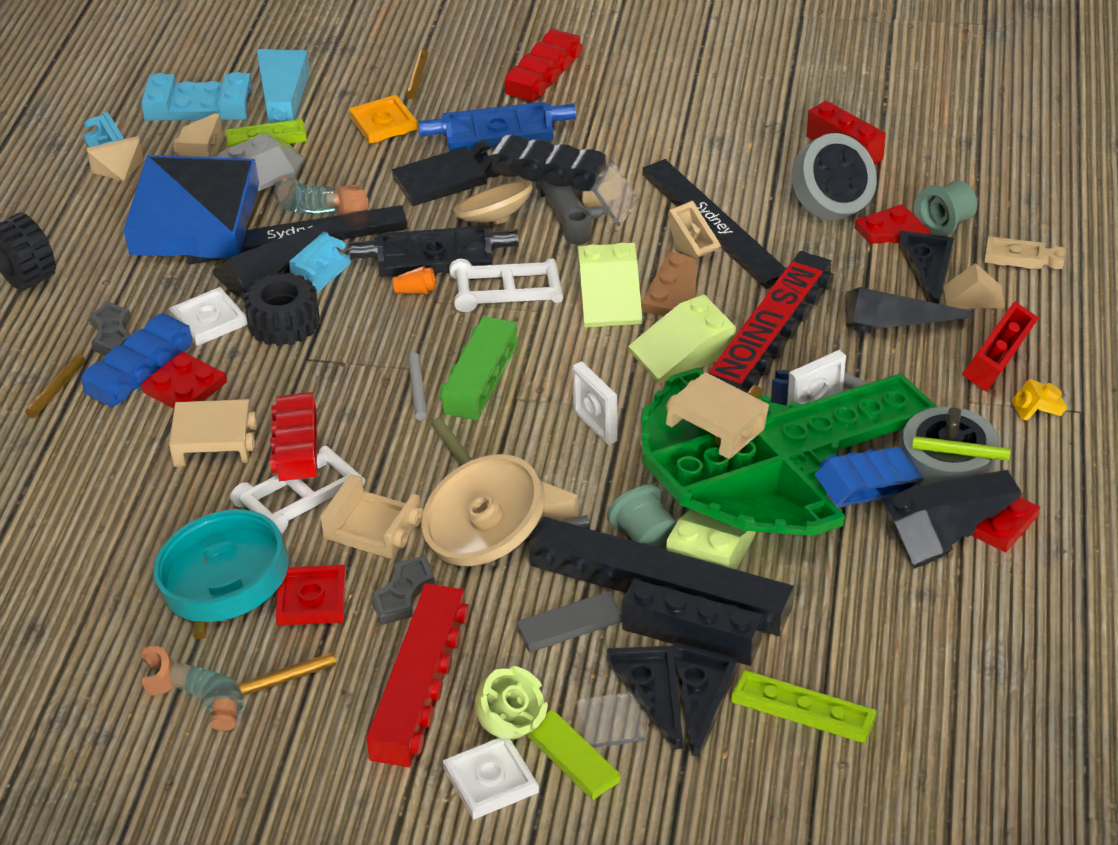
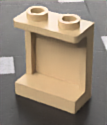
M704 372L696 380H691L686 388L677 395L674 394L668 400L666 405V411L668 412L666 425L673 427L680 420L685 419L721 438L719 454L730 459L764 430L769 404Z
M249 399L175 402L169 442L173 466H186L188 453L239 451L241 462L248 463L249 451L255 450V438L252 430L257 429L256 412H251Z
M350 474L321 514L323 537L330 541L393 559L399 549L405 547L413 528L421 523L423 509L420 508L419 495L412 494L408 501L403 503L363 491L362 477Z

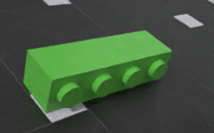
M483 316L479 325L473 328L468 345L462 347L458 363L452 365L448 381L441 385L439 400L443 401L444 414L478 421L518 346L517 322Z

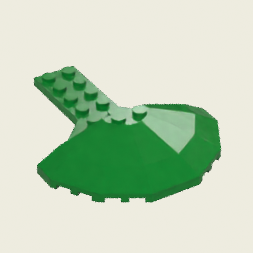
M698 367L671 375L667 379L666 386L662 391L658 390L651 404L649 406L645 405L642 409L640 419L642 463L682 506L743 531L816 536L843 526L845 515L826 497V490L814 475L820 469L819 464L828 456L836 455L837 450L903 429L907 422L916 414L938 406L902 373L805 404L790 401L789 406L771 402L772 397L761 395L759 400L769 404L764 430L732 458L728 459L719 454L720 446L714 442L715 435L685 419L680 420L673 427L666 425L668 413L666 405L671 396L677 395L686 388L691 380H696L704 373Z

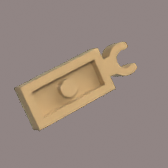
M988 236L985 263L1018 266L1027 269H1042L1044 264L1054 269H1063L1065 248L1052 247L1049 249L1045 248L1046 243Z

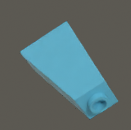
M258 49L257 57L268 123L295 120L310 73L308 51Z

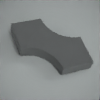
M107 301L89 316L90 325L98 330L97 335L91 342L93 351L106 356L113 348L124 344L131 335L125 330V325L131 319L130 310Z
M426 555L394 563L395 573L392 580L385 587L372 592V604L380 625L413 617L412 604L415 598L422 592L425 583L436 585L435 577Z

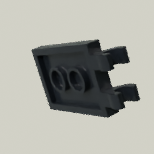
M486 141L477 142L471 150L463 147L392 169L393 179L412 207L487 184V178H494L500 175L492 169V156L488 155L487 152L482 153L490 149Z

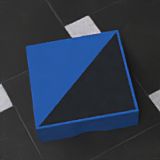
M147 155L123 230L129 255H191L200 258L229 259L241 254L247 232V219L253 209L259 186L255 159Z

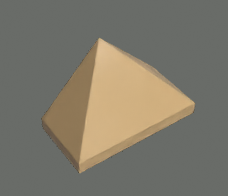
M139 136L86 148L92 173L124 181L144 161Z

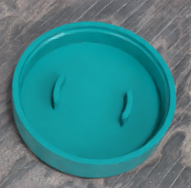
M224 510L195 519L176 531L159 550L154 562L153 574L166 606L174 614L190 621L216 622L247 613L271 597L287 574L289 555L279 528L270 518L251 510Z

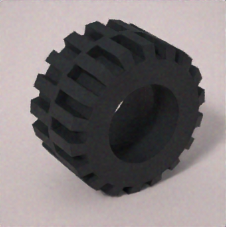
M21 212L1 221L0 272L3 277L19 291L26 290L52 277L56 272L55 258L51 245L39 225L27 214Z
M275 273V275H267L261 280L254 281L253 285L246 289L247 293H244L243 298L249 333L251 336H255L257 341H264V344L292 345L297 341L302 342L306 340V336L313 335L315 333L314 329H318L320 315L316 288L309 279L305 280L304 276H294V273Z

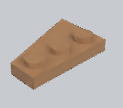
M669 252L641 301L642 312L664 317L678 304L695 298L696 258L681 253Z

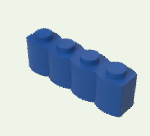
M164 313L156 315L146 324L144 329L137 330L131 334L123 345L113 348L102 361L94 363L83 373L81 380L84 393L110 407L118 405L128 397L131 390L141 387L142 382L167 364L172 357H176L182 351L188 350L192 343L190 326Z
M890 446L877 451L869 449L864 453L855 454V452H850L842 456L830 455L819 464L820 469L814 474L837 507H845L853 503L862 504L873 499L875 501L883 500L917 486L924 480L904 450L900 447L892 449Z

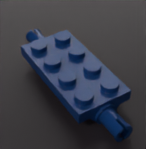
M546 102L442 113L443 116L440 119L418 120L420 137L443 134V136H446L449 151L463 147L469 150L479 141H486L490 148L496 147L503 136L506 135L520 136L528 141L554 140L553 122L576 120V107L574 103L551 106V104H546Z

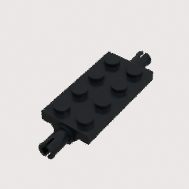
M488 225L380 233L377 234L374 241L349 242L350 260L375 257L379 261L380 277H396L422 266L426 268L432 267L434 273H450L449 266L457 259L468 260L472 266L493 265L491 251H494V248L519 247L518 229L492 231Z

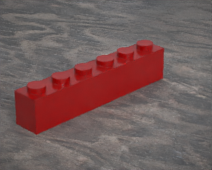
M425 583L366 738L369 761L410 768L415 754L419 755L421 753L424 743V728L430 727L432 723L434 700H440L443 689V675L449 674L452 664L453 648L457 649L460 644L461 624H466L469 618L470 605L465 603L464 589Z

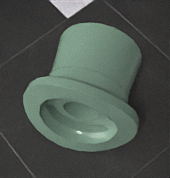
M955 180L945 187L933 185L921 190L914 201L913 209L915 217L933 235L948 236L956 230L958 222L968 220L975 215L977 198L973 189L968 184Z
M654 484L640 486L620 495L612 502L607 511V520L614 529L626 531L632 541L660 549L667 546V539L677 523L661 505L659 500L662 492Z

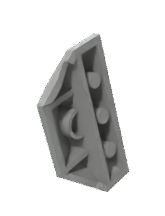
M267 134L258 135L239 145L231 146L216 156L217 158L255 159L259 179L257 192L274 185L281 176H295L300 170L301 165L305 163V158L291 145Z

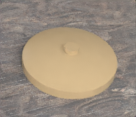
M494 454L471 460L448 474L429 496L421 520L424 539L440 559L453 565L475 566L494 561L519 546L537 525L545 503L543 483L533 467L525 460L516 456Z

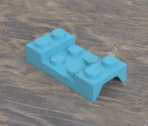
M233 72L225 74L223 82L209 81L197 83L190 81L176 83L175 74H149L141 102L144 121L200 120L214 113L220 114V120L247 119L248 93L253 92L251 73Z

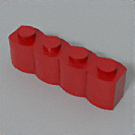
M550 29L545 34L543 40L537 42L531 52L523 56L518 66L513 67L505 77V94L531 102L538 100L540 96L544 95L546 89L557 81L558 76L569 68L570 63L580 57L583 49L580 43V36L557 29Z
M314 392L277 396L276 404L271 405L273 420L271 421L272 438H270L272 455H270L272 474L278 473L279 482L317 477V409Z

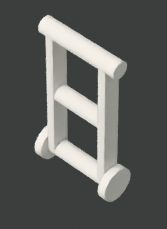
M457 259L449 266L451 277L457 280L459 293L454 298L455 308L460 312L473 311L477 304L535 300H552L555 303H559L563 300L559 274L554 259H547L543 263L472 266L468 260ZM547 275L549 287L515 288L514 276ZM502 277L504 290L470 291L468 279Z
M323 446L319 450L317 457L318 469L330 464L343 476L341 479L314 492L301 479L279 482L278 475L255 487L247 482L237 485L233 489L230 499L237 507L246 506L249 510L270 518L282 534L286 530L289 520L333 498L350 474L362 476L328 446ZM362 477V483L364 486L366 480L364 477ZM286 485H289L302 497V499L275 513H271L258 501V499Z

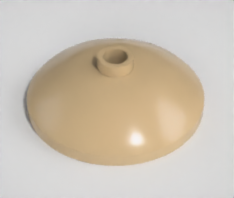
M528 180L499 185L465 199L456 205L453 211L455 216L462 220L475 223L493 221L494 225H498L508 221V215L518 210L530 196L533 186L531 181Z

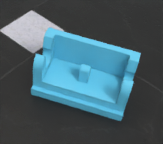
M108 111L103 112L101 116L90 118L84 122L85 127L97 126L95 131H90L83 135L88 148L124 140Z
M322 232L289 261L290 271L294 273V276L301 275L305 277V280L309 279L318 293L351 264L350 257L340 253L336 248L338 247L343 250L347 245L343 241L329 236L327 232Z

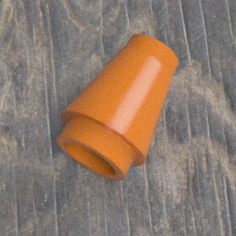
M422 266L393 277L395 293L430 294V291L436 290L433 268Z

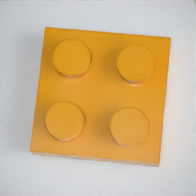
M397 95L349 108L351 120L369 144L380 142L393 136L404 135L418 129L417 120Z

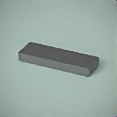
M608 591L516 621V629L528 652H533L621 623L622 612Z

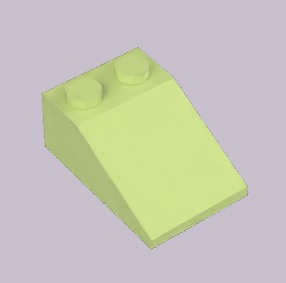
M635 243L578 246V274L584 327L642 324Z
M703 294L678 304L628 346V350L655 381L660 384L667 381L671 375L716 362L735 337L736 326Z
M690 509L679 518L668 537L667 551L737 570L756 532L743 531Z

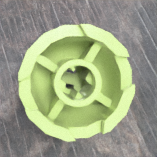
M512 666L510 669H496L490 673L477 689L474 700L476 716L481 726L490 734L502 739H517L534 731L545 719L548 704L547 702L544 703L543 695L539 689L542 686L540 681L529 671L518 666Z

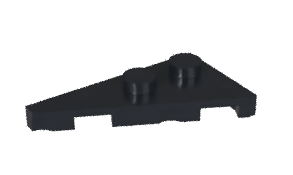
M900 231L899 244L928 301L940 304L954 246V237Z
M674 642L675 668L691 755L700 758L737 671L738 658Z
M673 646L607 648V662L671 747L673 749H683Z

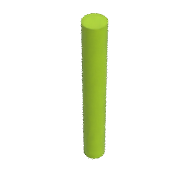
M914 436L912 449L1005 461H1009L1011 448Z

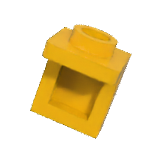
M1028 379L1012 399V403L1020 418L1028 421L1037 409L1061 416L1068 408L1058 387L1051 383L1044 384L1032 379Z

